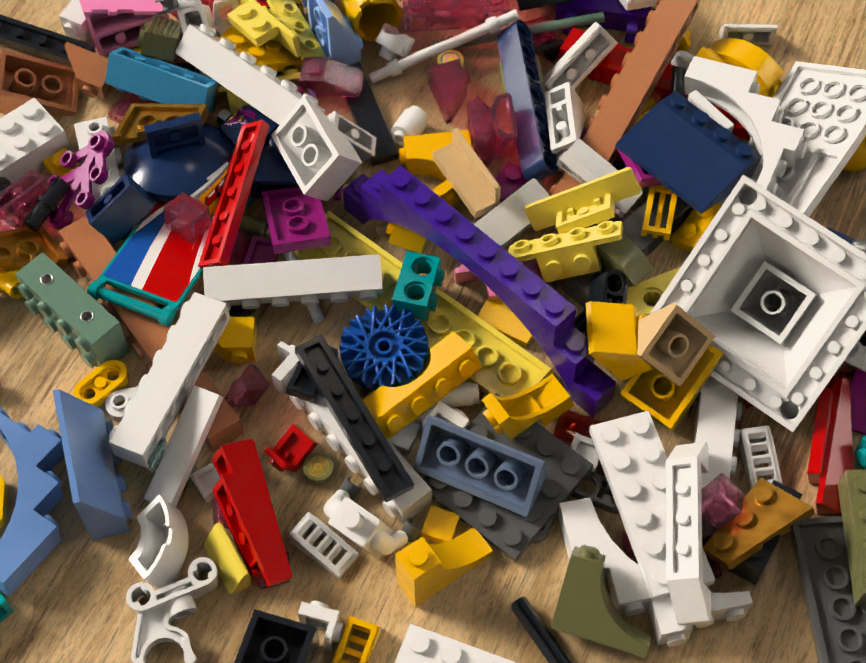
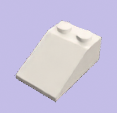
M306 96L299 101L271 135L300 189L306 196L328 201L362 163L349 140Z

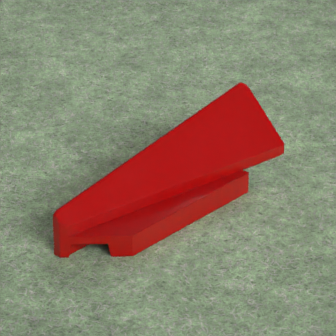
M833 376L818 397L807 474L809 484L819 485L816 498L817 513L827 516H842L837 484L846 470H853L850 381L846 377Z
M246 439L221 445L212 459V463L220 476V480L212 491L245 566L253 577L264 576L266 585L269 587L289 581L293 575L255 442L253 439Z

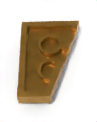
M27 226L0 232V268H23L42 252L59 267H67V256L43 226L40 227L38 232L32 231Z

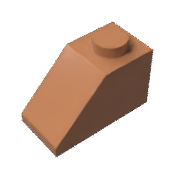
M66 42L64 47L82 93L90 98L98 97L105 100L112 88V85L105 83L108 58Z

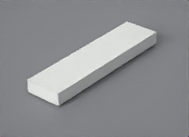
M193 386L145 494V500L152 502L160 494L176 507L224 397L198 386Z

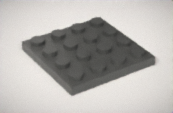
M485 406L468 425L467 430L545 461L547 476L528 517L427 475L423 480L432 489V498L448 511L456 513L462 522L470 528H475L485 540L516 563L533 542L536 534L540 530L542 531L544 525L558 512L559 503L566 502L590 473L593 464L537 422L511 441L505 432L499 436L483 414L487 409Z

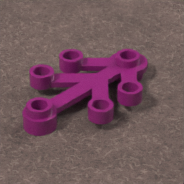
M102 130L93 134L87 146L76 153L70 150L65 151L61 156L60 164L72 171L63 177L52 175L47 182V189L56 177L63 179L69 185L71 184V189L66 193L55 214H50L47 218L53 228L61 230L72 224L74 216L69 209L74 200L76 205L85 210L91 208L94 204L95 197L92 193V181L102 185L109 175L108 170H106V157L111 154L114 148V140L108 132ZM85 159L81 166L74 169L79 162Z

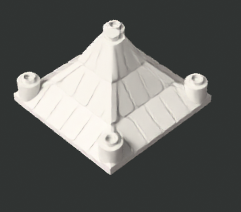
M742 175L650 314L675 303L715 335L710 344L724 353L710 376L788 430L794 432L866 331V253L780 199L762 185Z

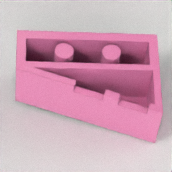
M79 0L98 55L101 56L109 55L110 52L120 47L131 48L137 46L140 30H143L145 22H150L153 16L157 15L158 18L162 16L163 19L167 17L170 20L169 13L164 15L157 13L163 11V6L160 2L155 3V0Z

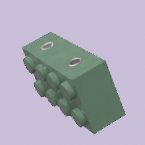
M43 252L15 273L20 284L17 289L26 299L24 304L28 310L35 316L39 313L44 318L43 322L47 328L53 333L58 331L62 335L63 342L72 351L77 349L81 352V358L90 368L94 366L99 367L108 360H120L130 352L120 322Z

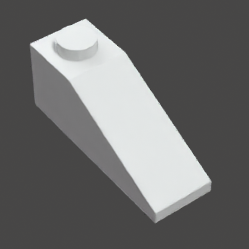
M569 82L544 92L550 147L553 154L571 147L577 139H580L585 123L583 102Z

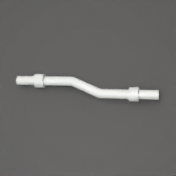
M514 9L497 18L494 15L486 19L485 23L457 36L427 47L401 60L396 58L387 62V66L370 73L369 77L372 83H376L391 75L393 77L403 73L404 69L463 45L489 32L494 34L500 31L501 27L520 19L517 10Z

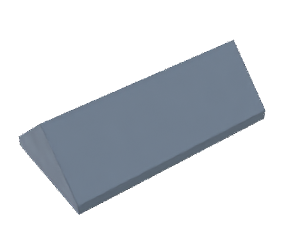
M429 414L426 418L414 465L415 471L528 517L547 476L545 461Z

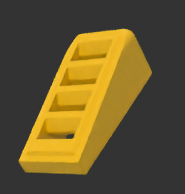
M349 615L332 663H351L342 659L344 653L361 659L360 663H368L379 637L381 627ZM354 629L370 634L368 640L352 635ZM349 641L365 646L364 652L362 653L347 647Z

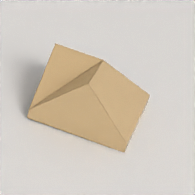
M672 303L639 320L637 354L676 385L681 386L713 341L715 335L677 304Z

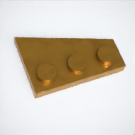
M132 103L112 136L114 145L145 141V125L165 120L170 121L177 119V117L199 112L202 124H204L209 115L207 104Z
M760 478L703 546L704 552L708 557L731 570L763 549V544L776 535L783 536L791 530L790 526L802 518L807 520L815 514L814 508L765 479Z

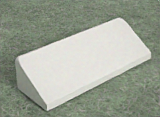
M594 22L543 77L545 87L551 90L569 82L573 89H575L618 42L597 22Z

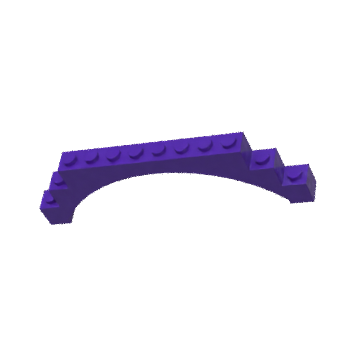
M399 166L390 175L382 169L371 178L361 174L343 189L344 209L363 225L369 220H382L412 230L445 250L484 282L535 338L564 381L571 394V399L590 416L594 417L613 399L616 381L594 364V358L589 354L588 338L574 327L577 308L404 167Z

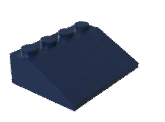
M677 92L659 101L615 145L618 150L700 214L730 195L742 175L751 179L762 158L751 146L742 142L727 128L722 127L710 118L707 113L698 109L687 98Z

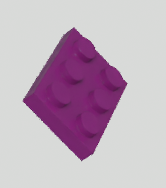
M299 186L261 192L274 254L331 245V235L321 199L304 195Z

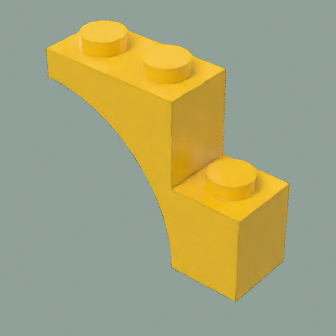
M553 373L534 386L516 394L496 396L491 392L482 399V402L487 407L483 414L500 436L505 432L510 441L539 419L546 427L574 406L570 395Z

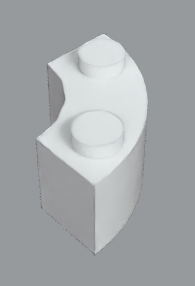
M159 494L137 516L141 526V537L136 550L129 558L141 576L158 589L172 584L178 578L187 555L189 542L188 528L182 513Z

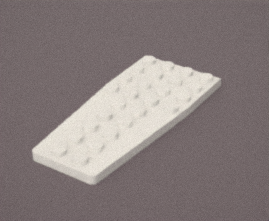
M796 61L774 96L775 99L780 100V112L784 113L781 124L804 129L803 141L807 142V149L803 159L798 158L794 168L786 167L783 177L777 178L776 183H778L775 195L808 217H810L866 136V70ZM750 137L747 144L758 153L757 147ZM761 160L751 177V180L756 183L762 171ZM728 196L718 203L724 204Z

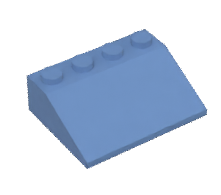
M60 389L53 390L73 504L89 535L94 541L129 532L128 520L133 519L129 501H124L122 492L127 491L124 474H118L117 465L122 464L120 457L114 455L109 444V436L114 428L113 421H107L103 410Z

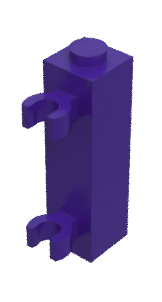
M575 0L556 4L555 20L604 12L605 22L598 24L603 29L626 32L625 43L634 44L636 34L639 31L643 32L646 27L645 21L649 12L656 9L645 7L627 11L619 0ZM572 28L564 29L563 34L568 35Z

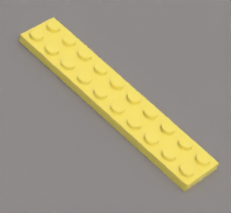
M328 211L325 217L331 235V245L293 252L301 260L380 254L383 295H377V299L360 300V296L353 298L371 311L373 306H377V310H384V305H388L390 310L403 263ZM436 288L435 294H438L435 312L430 311L427 321L420 320L428 337L429 354H431L430 349L454 331L473 348L483 367L468 378L467 381L478 383L479 390L486 395L491 392L494 395L498 393L500 396L516 394L534 386L551 375V368L439 288ZM418 297L412 298V300H420V299H421V298H418Z

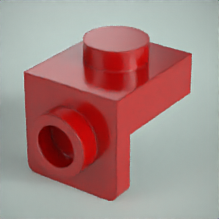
M292 423L275 447L267 446L264 452L270 457L269 463L281 472L284 470L297 472L319 443L297 424Z

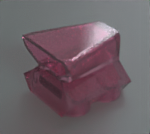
M509 93L498 95L491 108L478 95L467 103L466 130H469L472 149L486 168L489 167L493 160L510 159L514 156L518 129L512 97Z

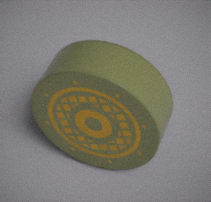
M314 453L308 456L303 463V472L306 480L313 485L328 483L334 475L332 459L324 453Z

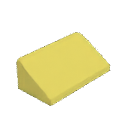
M220 522L216 523L206 538L204 547L210 559L215 563L229 594L234 595L251 586L252 581L249 571L225 527Z

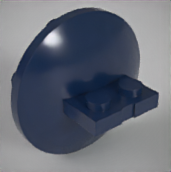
M197 112L177 117L174 120H165L145 125L146 140L130 144L124 156V170L128 176L151 195L152 199L178 205L192 200L190 195L208 182L206 179L226 162H231L234 146L220 132V129L207 123L202 124L201 116Z

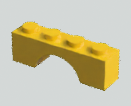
M454 331L430 349L431 360L429 366L416 380L399 387L382 385L363 399V402L387 439H390L483 368L473 348Z

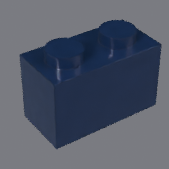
M125 173L86 211L89 224L115 245L120 239L126 238L140 220L146 219L155 205L151 195Z

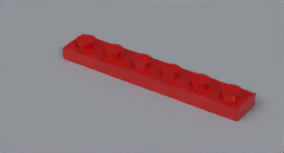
M264 120L244 124L241 127L198 267L202 270L203 267L227 266L230 261L231 252L238 235V229L270 127Z

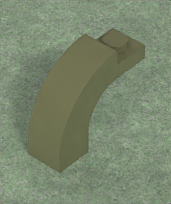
M594 224L585 228L597 226L598 224ZM623 233L621 240L595 245L601 265L607 271L614 269L622 271L628 279V287L635 286L654 269L638 246Z

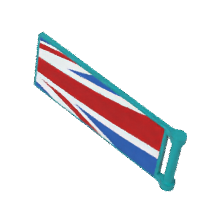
M251 190L245 206V211L247 210L251 202L254 200V198H251ZM156 200L150 215L139 222L97 280L90 283L87 293L95 300L102 299L158 320L159 324L168 327L172 323L176 311L203 273L198 264L213 217L210 220L204 219L192 200L178 205ZM106 284L163 304L166 307L161 309L106 289L105 286Z

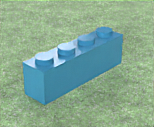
M120 47L109 53L105 83L114 86L115 90L137 94L142 100L156 101L161 104H207L209 114L214 111L219 83L214 79L153 57L141 55V53L125 47Z

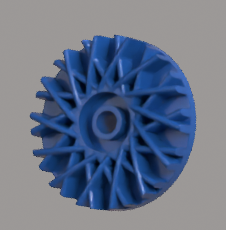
M384 305V310H377V306H373L372 312L367 308L365 309V315L360 317L357 313L355 315L356 320H350L349 328L344 327V334H341V345L339 344L342 364L348 376L363 388L375 391L382 385L399 387L409 384L419 377L427 364L429 343L424 325H421L419 319L417 321L414 319L412 312L407 314L406 309L399 312L395 305H392L390 310L388 305Z

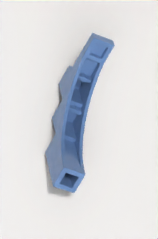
M0 408V438L5 441L12 451L18 473V492L15 508L5 533L0 539V591L10 597L62 541L58 531L59 524L48 513L64 498L60 486L61 480L51 470L65 455L61 435L53 429L47 430L39 424L31 431L24 423L12 421L9 415Z

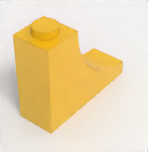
M460 130L461 134L472 147L469 130ZM452 131L403 137L404 148H399L400 164H406V170L412 175H424L443 182L446 181V177L432 159V152L452 143Z
M471 528L451 540L438 544H428L423 537H420L395 554L397 583L412 604L417 607L493 556V550L475 528Z

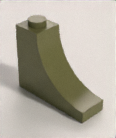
M582 545L581 548L575 546L570 556L550 628L646 658L652 635L637 629L627 622L612 604L604 580L606 555L600 554V551L592 546Z

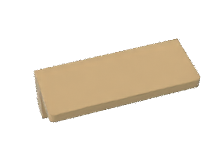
M458 129L453 130L452 143L432 152V159L476 219L500 204L501 188Z

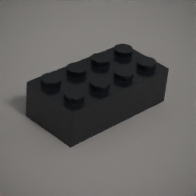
M254 609L234 663H312L320 641L317 627Z

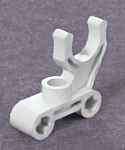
M205 557L195 559L189 566V577L160 589L154 590L150 584L145 582L135 583L128 589L126 600L134 615L137 616L131 654L133 663H145L151 648L158 643L166 641L176 643L182 648L185 663H198L191 647L189 635L178 627L170 626V623L195 613L197 606L194 599L211 593L218 587L220 577L217 567L211 559ZM210 571L208 579L204 581L198 580L200 572ZM145 595L150 600L147 604L141 606L136 601L140 596Z

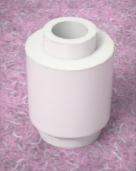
M417 106L405 109L391 128L393 140L397 144L404 146L403 137L420 135L427 126L428 115Z

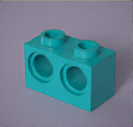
M406 251L392 298V305L396 306L397 311L402 312L403 309H406L407 314L412 312L414 319L422 321L428 320L430 311L435 312L438 301V294H435L437 286L442 287L445 270L441 269V258ZM425 273V274H428V275L420 276L419 274ZM415 297L421 298L420 300H412Z

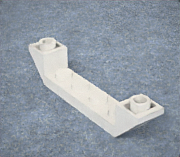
M707 442L678 445L666 460V581L676 622L679 626L711 623V591L703 583L701 473H709Z

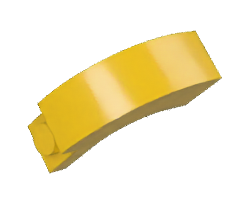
M724 38L715 41L707 48L714 50L729 65L757 71V83L760 84L759 95L774 98L782 85L779 77L784 71L765 51L748 41L737 38Z

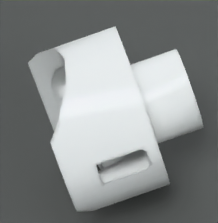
M385 23L375 40L382 45L378 55L389 61L396 59L398 54L407 57L415 39L405 34H399L397 28Z

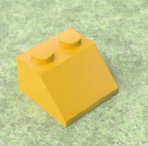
M594 301L585 303L588 350L594 359L621 381L654 369L652 365L637 354L639 320L646 317L647 314H643L631 304Z

